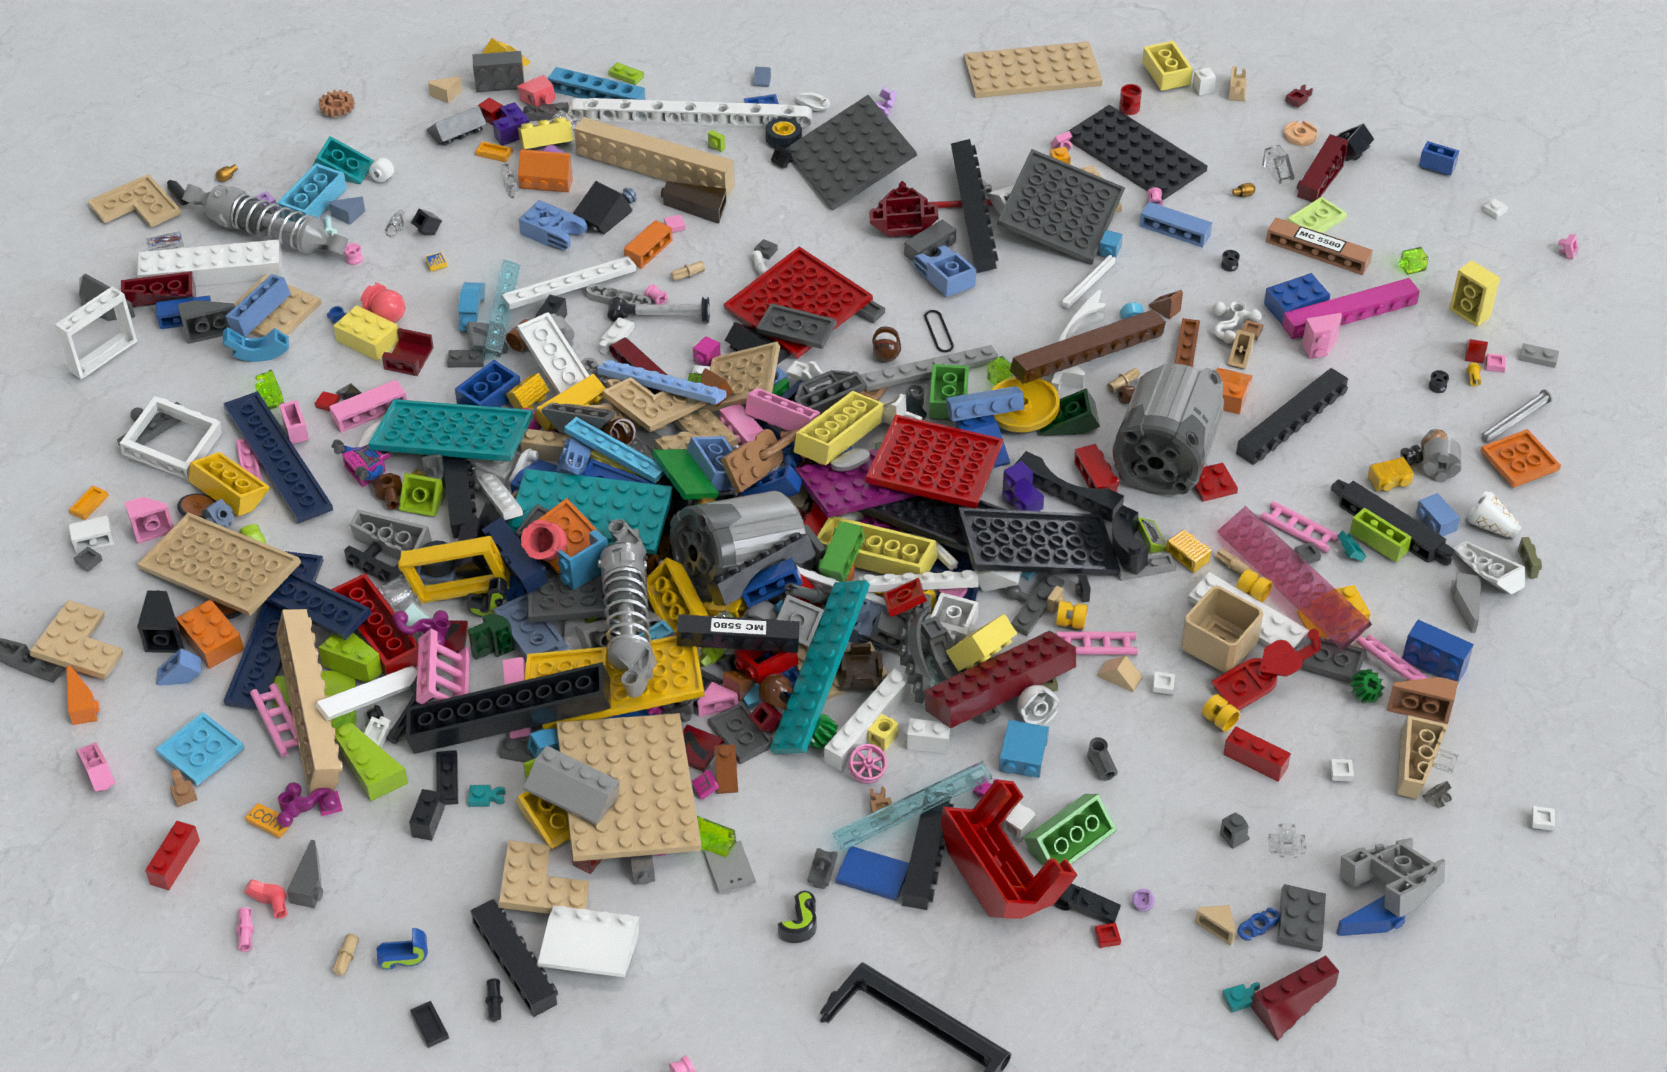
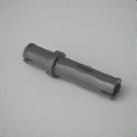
M787 583L785 586V590H789L785 591L786 595L806 599L813 604L820 603L826 605L830 593L821 592L818 588L810 589L793 583Z

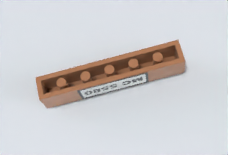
M1276 217L1267 231L1266 243L1360 275L1365 273L1371 262L1373 252L1371 249Z

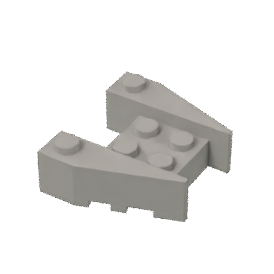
M1407 838L1396 841L1395 845L1384 847L1383 844L1375 845V849L1366 850L1363 847L1342 855L1340 878L1356 887L1379 877L1388 883L1385 886L1384 907L1400 918L1416 910L1444 882L1445 860L1441 859L1435 863L1415 851L1413 849V839Z

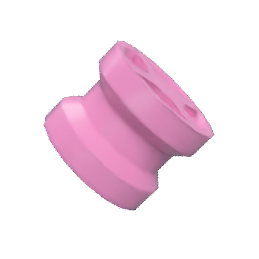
M356 243L346 245L344 251L346 262L350 265L362 262L363 256L360 245Z
M686 1055L677 1063L674 1061L669 1063L671 1072H695L691 1061Z

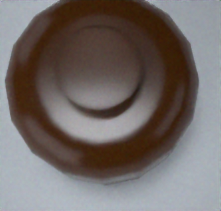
M1121 386L1118 390L1119 402L1129 404L1135 387Z

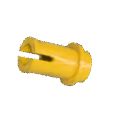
M1470 363L1466 368L1469 374L1470 385L1477 386L1476 380L1478 385L1482 383L1480 377L1481 367L1477 363Z

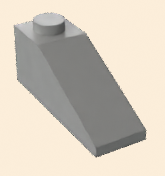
M1457 573L1456 580L1451 582L1450 592H1454L1453 601L1471 633H1476L1479 622L1481 576Z

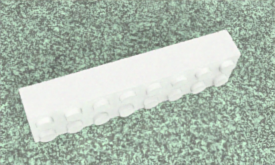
M279 240L139 252L137 277L142 278L192 271L196 286L257 281L264 275L270 276L273 274L282 277L283 255Z

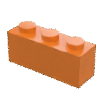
M657 220L653 221L634 240L625 246L624 256H629L636 267L642 269L673 241L672 227Z

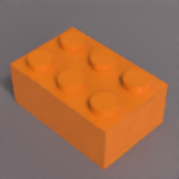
M211 599L176 617L181 635L209 669L244 650L240 634Z

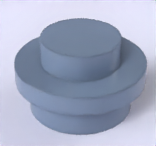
M632 188L623 189L621 194L629 204L637 200V194Z

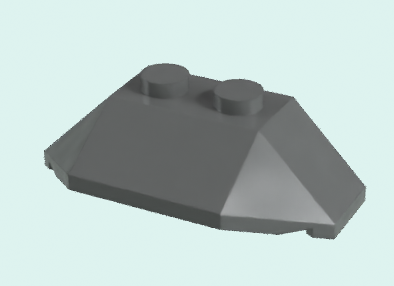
M85 273L79 278L81 306L110 287ZM127 300L130 316L134 318L135 313L132 303ZM114 307L100 316L106 321L117 320Z
M831 370L800 383L794 401L819 411L821 415L851 391L860 394L867 387V384L858 372L852 371L851 373Z
M552 402L542 409L545 417L561 433H565L564 427L575 417L599 430H602L615 417V412L608 409Z

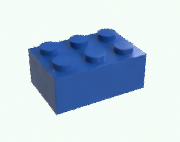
M1312 273L1266 288L1264 305L1282 325L1285 312L1330 300V293Z
M493 360L455 388L457 404L502 407L509 402L506 393L521 383L520 376L496 360Z
M1418 619L1407 636L1402 658L1409 664L1427 673L1458 681L1459 683L1467 670L1474 644Z

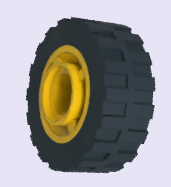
M777 118L766 125V142L772 148L776 146L787 148L802 138V127L796 120Z

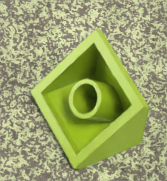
M404 473L399 510L436 517L445 498L442 479Z

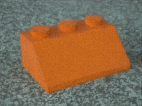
M521 149L518 168L519 188L569 193L573 181L570 153Z

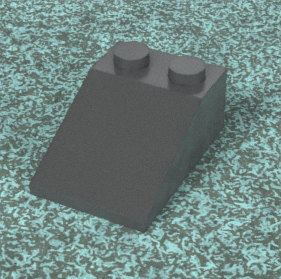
M194 300L178 304L188 344L223 336V330L227 327L230 328L225 316L235 308L234 303Z

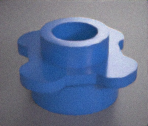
M335 306L327 313V318L332 319L333 323H337L347 313H344L342 307Z

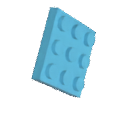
M202 712L158 746L156 752L175 769L179 768L182 775L198 786L245 748L241 741Z

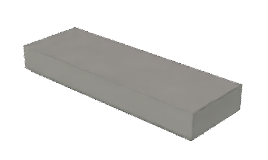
M1170 552L1148 556V565L1137 575L1128 571L1118 562L1121 569L1118 575L1120 581L1176 571V564Z

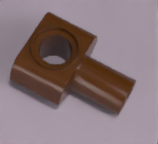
M393 473L379 475L372 482L376 497L379 500L385 499L389 510L399 508L398 496L402 492L400 476Z

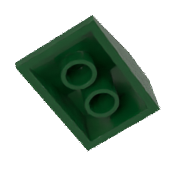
M1085 388L1061 398L1060 409L1056 418L1050 424L1040 429L1041 435L1084 434L1100 427L1096 403L1088 389Z

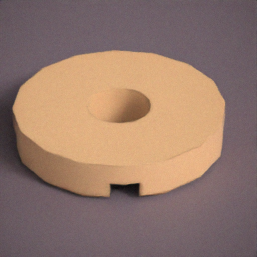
M1293 121L1285 126L1284 137L1291 144L1308 146L1316 141L1317 129L1309 122L1302 121V123H1298V121Z

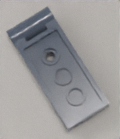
M528 593L493 609L494 614L501 615L510 622L514 646L525 661H527V654L571 650L550 621L529 623Z

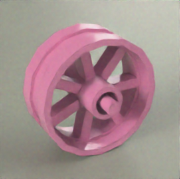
M873 744L858 746L848 761L850 775L856 781L863 784L876 782L882 777L887 767V759L884 752ZM867 750L868 756L864 757L860 751ZM872 752L876 753L878 757L873 759L871 757ZM855 754H857L862 761H853V757L855 756ZM881 760L882 768L874 765V763ZM853 766H861L860 771L857 773ZM871 769L879 772V774L873 777ZM862 772H867L868 777L861 776Z

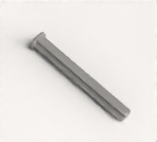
M1546 389L1541 390L1539 395L1483 432L1482 440L1490 442L1545 403H1550L1552 401L1551 393Z

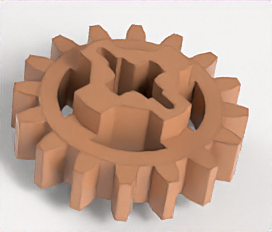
M340 89L339 92L333 90L332 93L328 91L327 95L323 94L322 98H319L318 104L322 114L325 113V116L331 115L332 118L337 115L339 118L342 114L346 116V112L351 113L355 102L352 94H348V91L342 92Z

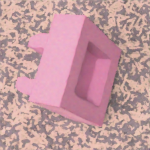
M1070 131L1056 136L1050 143L1052 148H1059L1065 145L1068 150L1071 149L1072 144L1069 140L1072 138Z
M1569 234L1567 240L1560 239L1558 245L1564 246L1560 248L1559 253H1566V258L1573 259L1578 250L1576 234Z

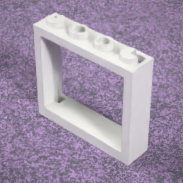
M113 286L55 324L69 371L79 379H83L137 342L125 295ZM114 307L120 333L81 360H78L71 336Z
M154 396L120 442L122 455L188 481L190 462L206 457L222 434L221 422L215 418L202 415L200 412L189 410L182 405L169 402L167 399ZM158 411L207 430V433L186 462L136 443L138 437Z

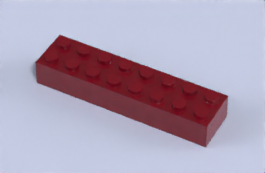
M1051 631L1044 632L1025 643L924 690L925 711L951 729L1020 695L1027 687L1041 685L1076 668V647Z

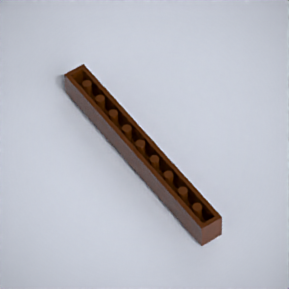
M1152 309L1015 356L1012 360L1010 372L1022 384L1136 344L1158 338L1164 332L1166 321Z

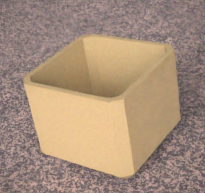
M1212 586L1185 616L1181 641L1182 650L1226 673L1238 666L1258 643L1263 611L1256 605L1220 586Z

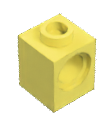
M883 714L868 729V743L879 747L884 752L898 736V723L893 718Z

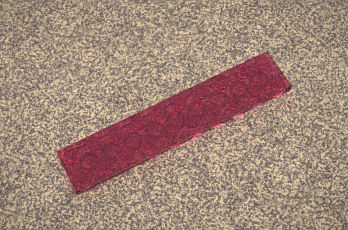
M1244 506L1217 531L1263 577L1272 581L1273 586L1341 651L1347 648L1372 625L1357 608L1248 507Z

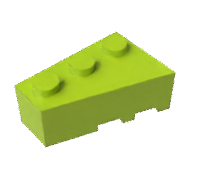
M354 633L346 640L333 634L318 647L321 663L324 667L367 683L373 681L382 673L379 653Z

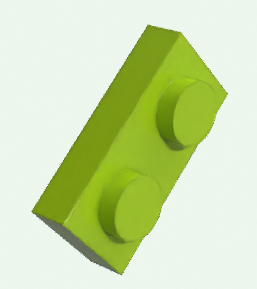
M618 62L608 70L610 77L635 86L644 78L643 71Z

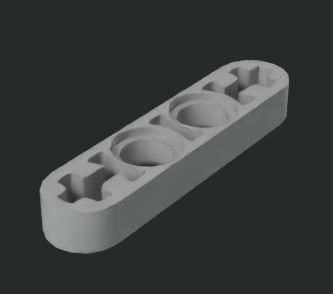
M591 284L587 287V297L592 301L609 305L612 298L607 296L615 295V297L622 299H631L628 304H651V299L644 295L599 284Z

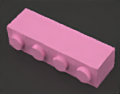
M397 380L391 381L329 406L332 420L339 431L344 432L385 415L393 399L407 400L406 392Z
M756 388L747 395L745 414L789 431L805 427L817 418L820 412Z
M735 404L720 409V417L718 419L738 438L739 445H743L746 442L754 441L755 436L763 431V429L750 415L745 414L746 410L741 404Z

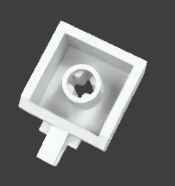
M940 593L930 618L936 616L942 626L949 632L953 642L957 644L972 633L978 618L979 602Z

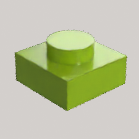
M710 130L708 132V146L722 152L725 149V136Z

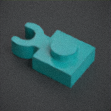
M1342 530L1337 535L1342 542L1341 544L1345 549L1344 553L1347 557L1361 562L1367 557L1359 544L1354 542L1350 533L1346 535Z
M470 785L469 807H488L490 802L504 804V796L498 795H505V787H496L494 790H491V785Z
M1253 983L1247 989L1244 984L1223 990L1222 995L1232 1013L1251 1007L1254 993L1260 989V983Z

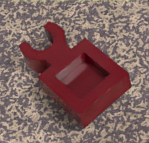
M1305 84L1301 86L1300 90L1295 88L1286 95L1285 101L1299 108L1308 101V97L1312 95L1313 88L1306 90Z

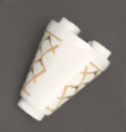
M1485 491L1478 501L1479 507L1474 506L1466 517L1469 519L1468 522L1506 538L1514 539L1522 526L1519 525L1517 519L1493 492Z

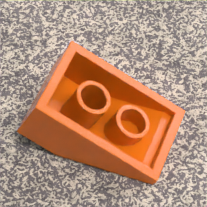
M1217 367L1216 372H1218L1223 382V410L1240 414L1253 375Z

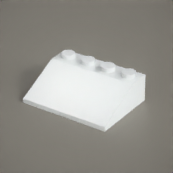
M553 906L548 918L538 966L625 978L639 938V917L606 911L599 912L565 906Z

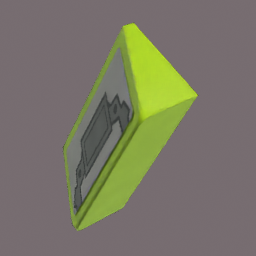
M1138 518V531L1148 547L1149 553L1165 551L1166 542L1155 521Z

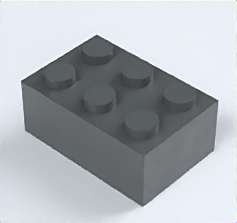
M521 51L472 54L476 92L518 89V85L525 83Z

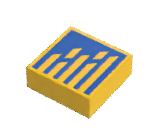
M442 252L425 256V261L431 272L447 267V262Z

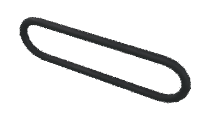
M937 310L927 311L924 317L937 349L941 352H950L953 350L954 344L942 314ZM934 312L940 316L951 343L950 349L944 350L939 347L927 318L929 313Z

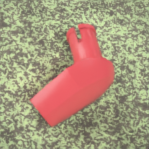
M254 879L247 883L244 889L245 894L260 903L271 904L275 918L281 919L287 916L288 912L285 905L287 894L281 886L262 883Z

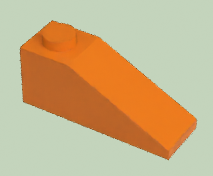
M67 666L68 713L72 725L97 721V713L100 712L99 701H95L93 693L71 666Z

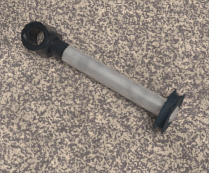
M615 297L609 302L607 316L611 321L615 322L619 317L623 319L628 318V315H701L702 322L707 320L709 323L710 302L709 297L707 299L702 297L701 304H628L624 299Z

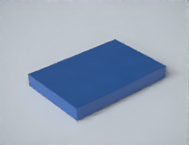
M850 846L836 877V883L897 901L906 879L909 863Z

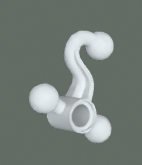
M1233 301L1230 307H1227L1223 302H1217L1213 306V312L1218 316L1229 314V320L1218 323L1214 327V334L1218 338L1223 339L1225 343L1233 344L1236 333L1231 329H1234L1237 324L1243 323L1245 318L1253 322H1259L1262 314L1257 309L1246 311V304L1242 301Z

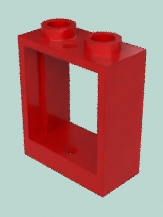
M740 649L734 651L736 668L744 672L749 679H753L759 685L768 675L781 674L796 666L799 662L797 653L772 651L776 654L775 656L757 664L753 660L771 651Z

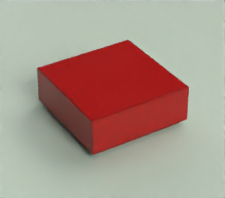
M323 391L316 400L315 407L330 411L329 406L338 403L340 396Z
M1116 923L1095 926L1094 931L1099 948L1121 945V938Z

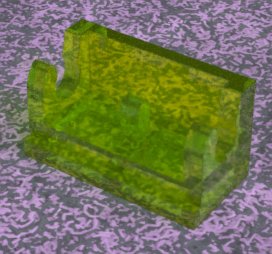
M272 369L255 377L256 380L264 379L263 382L256 383L255 388L270 410L278 408L279 404L284 403L281 389Z
M697 816L702 845L701 850H707L727 858L737 843L735 830Z

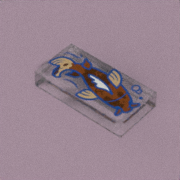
M181 231L146 238L149 251L169 250L184 246Z

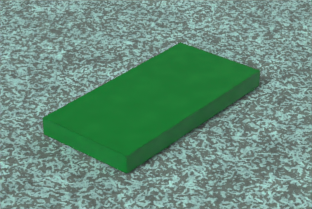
M686 449L652 451L651 456L684 500L718 497L719 492Z

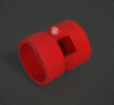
M1126 84L1121 88L1119 110L1126 115H1134L1140 111L1142 89L1138 85Z

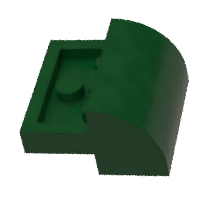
M501 615L482 616L483 623L468 629L471 653L475 660L491 653L499 657L515 650L511 624Z

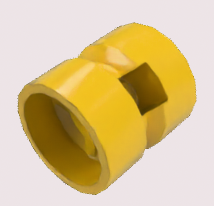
M1247 569L1239 578L1236 588L1263 603L1272 590L1273 582L1265 577L1259 578L1258 573Z
M1060 600L1056 626L1068 627L1071 625L1073 629L1084 630L1088 605L1077 603L1073 606L1071 602ZM1069 610L1073 611L1072 620L1067 619Z
M1216 694L1205 703L1201 714L1210 722H1214L1215 726L1220 730L1227 732L1237 723L1241 712L1232 704L1227 705L1228 702L1219 694Z

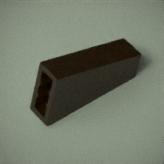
M667 181L665 188L661 190V198H663L665 206L714 223H720L727 202L726 189Z

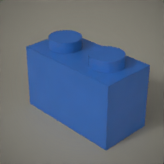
M1427 141L1422 149L1419 166L1451 176L1457 164L1459 150Z

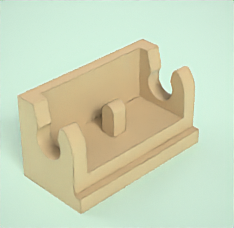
M1232 66L1229 100L1245 101L1246 70L1243 68L1242 74H1237V66Z

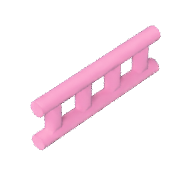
M1272 501L1270 508L1274 509L1270 515L1263 512L1260 516V519L1306 543L1312 542L1316 548L1325 553L1330 549L1327 542L1330 539L1337 542L1339 539L1337 533L1275 501ZM1281 513L1290 518L1286 523L1277 519ZM1299 522L1307 527L1302 532L1293 526ZM1315 530L1323 536L1320 540H1317L1309 535Z
M1056 632V635L1070 644L1071 639H1083V647H1076V655L1138 654V648L1131 647L1130 640H1136V632ZM1091 640H1103V647H1091ZM1110 640H1122L1123 647H1111Z
M1368 635L1366 639L1360 636L1356 640V643L1407 681L1428 678L1373 636Z
M276 683L269 686L271 691L259 694L257 689H253L250 691V695L280 756L286 757L289 754L287 749L298 746L293 716ZM275 698L279 707L267 710L264 702ZM282 714L286 723L275 726L271 717ZM290 730L294 738L283 742L279 733Z

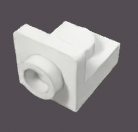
M380 716L379 719L371 717L364 734L382 748L389 731L394 726L390 724L391 720Z

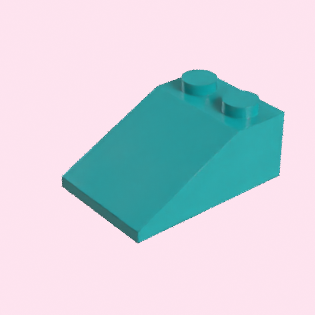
M329 136L317 155L314 164L317 163L343 172L345 182L361 184L374 160Z

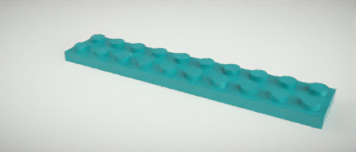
M867 580L834 583L795 682L793 693H791L788 700L787 709L783 713V718L779 723L769 750L773 754L806 753L870 584Z

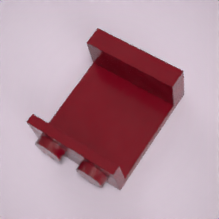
M398 328L399 341L393 352H384L382 355L384 370L418 376L434 348L432 335Z

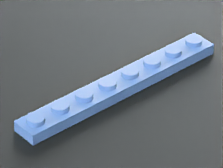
M607 360L597 367L598 374L623 381L632 377L642 386L715 405L726 398V390L718 389V387H710L702 383L688 381L687 379L675 378L672 375L660 374L657 371H648L641 367L637 368L629 366V364H621L614 360Z

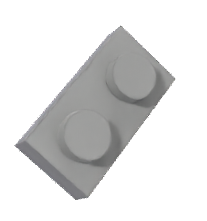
M1523 343L1519 360L1555 368L1559 351Z

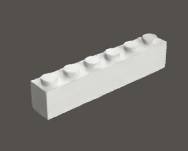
M896 669L892 670L824 747V763L840 772L844 770L853 751L858 746L868 742V729L881 714L890 717L911 693V684L907 683L906 674Z

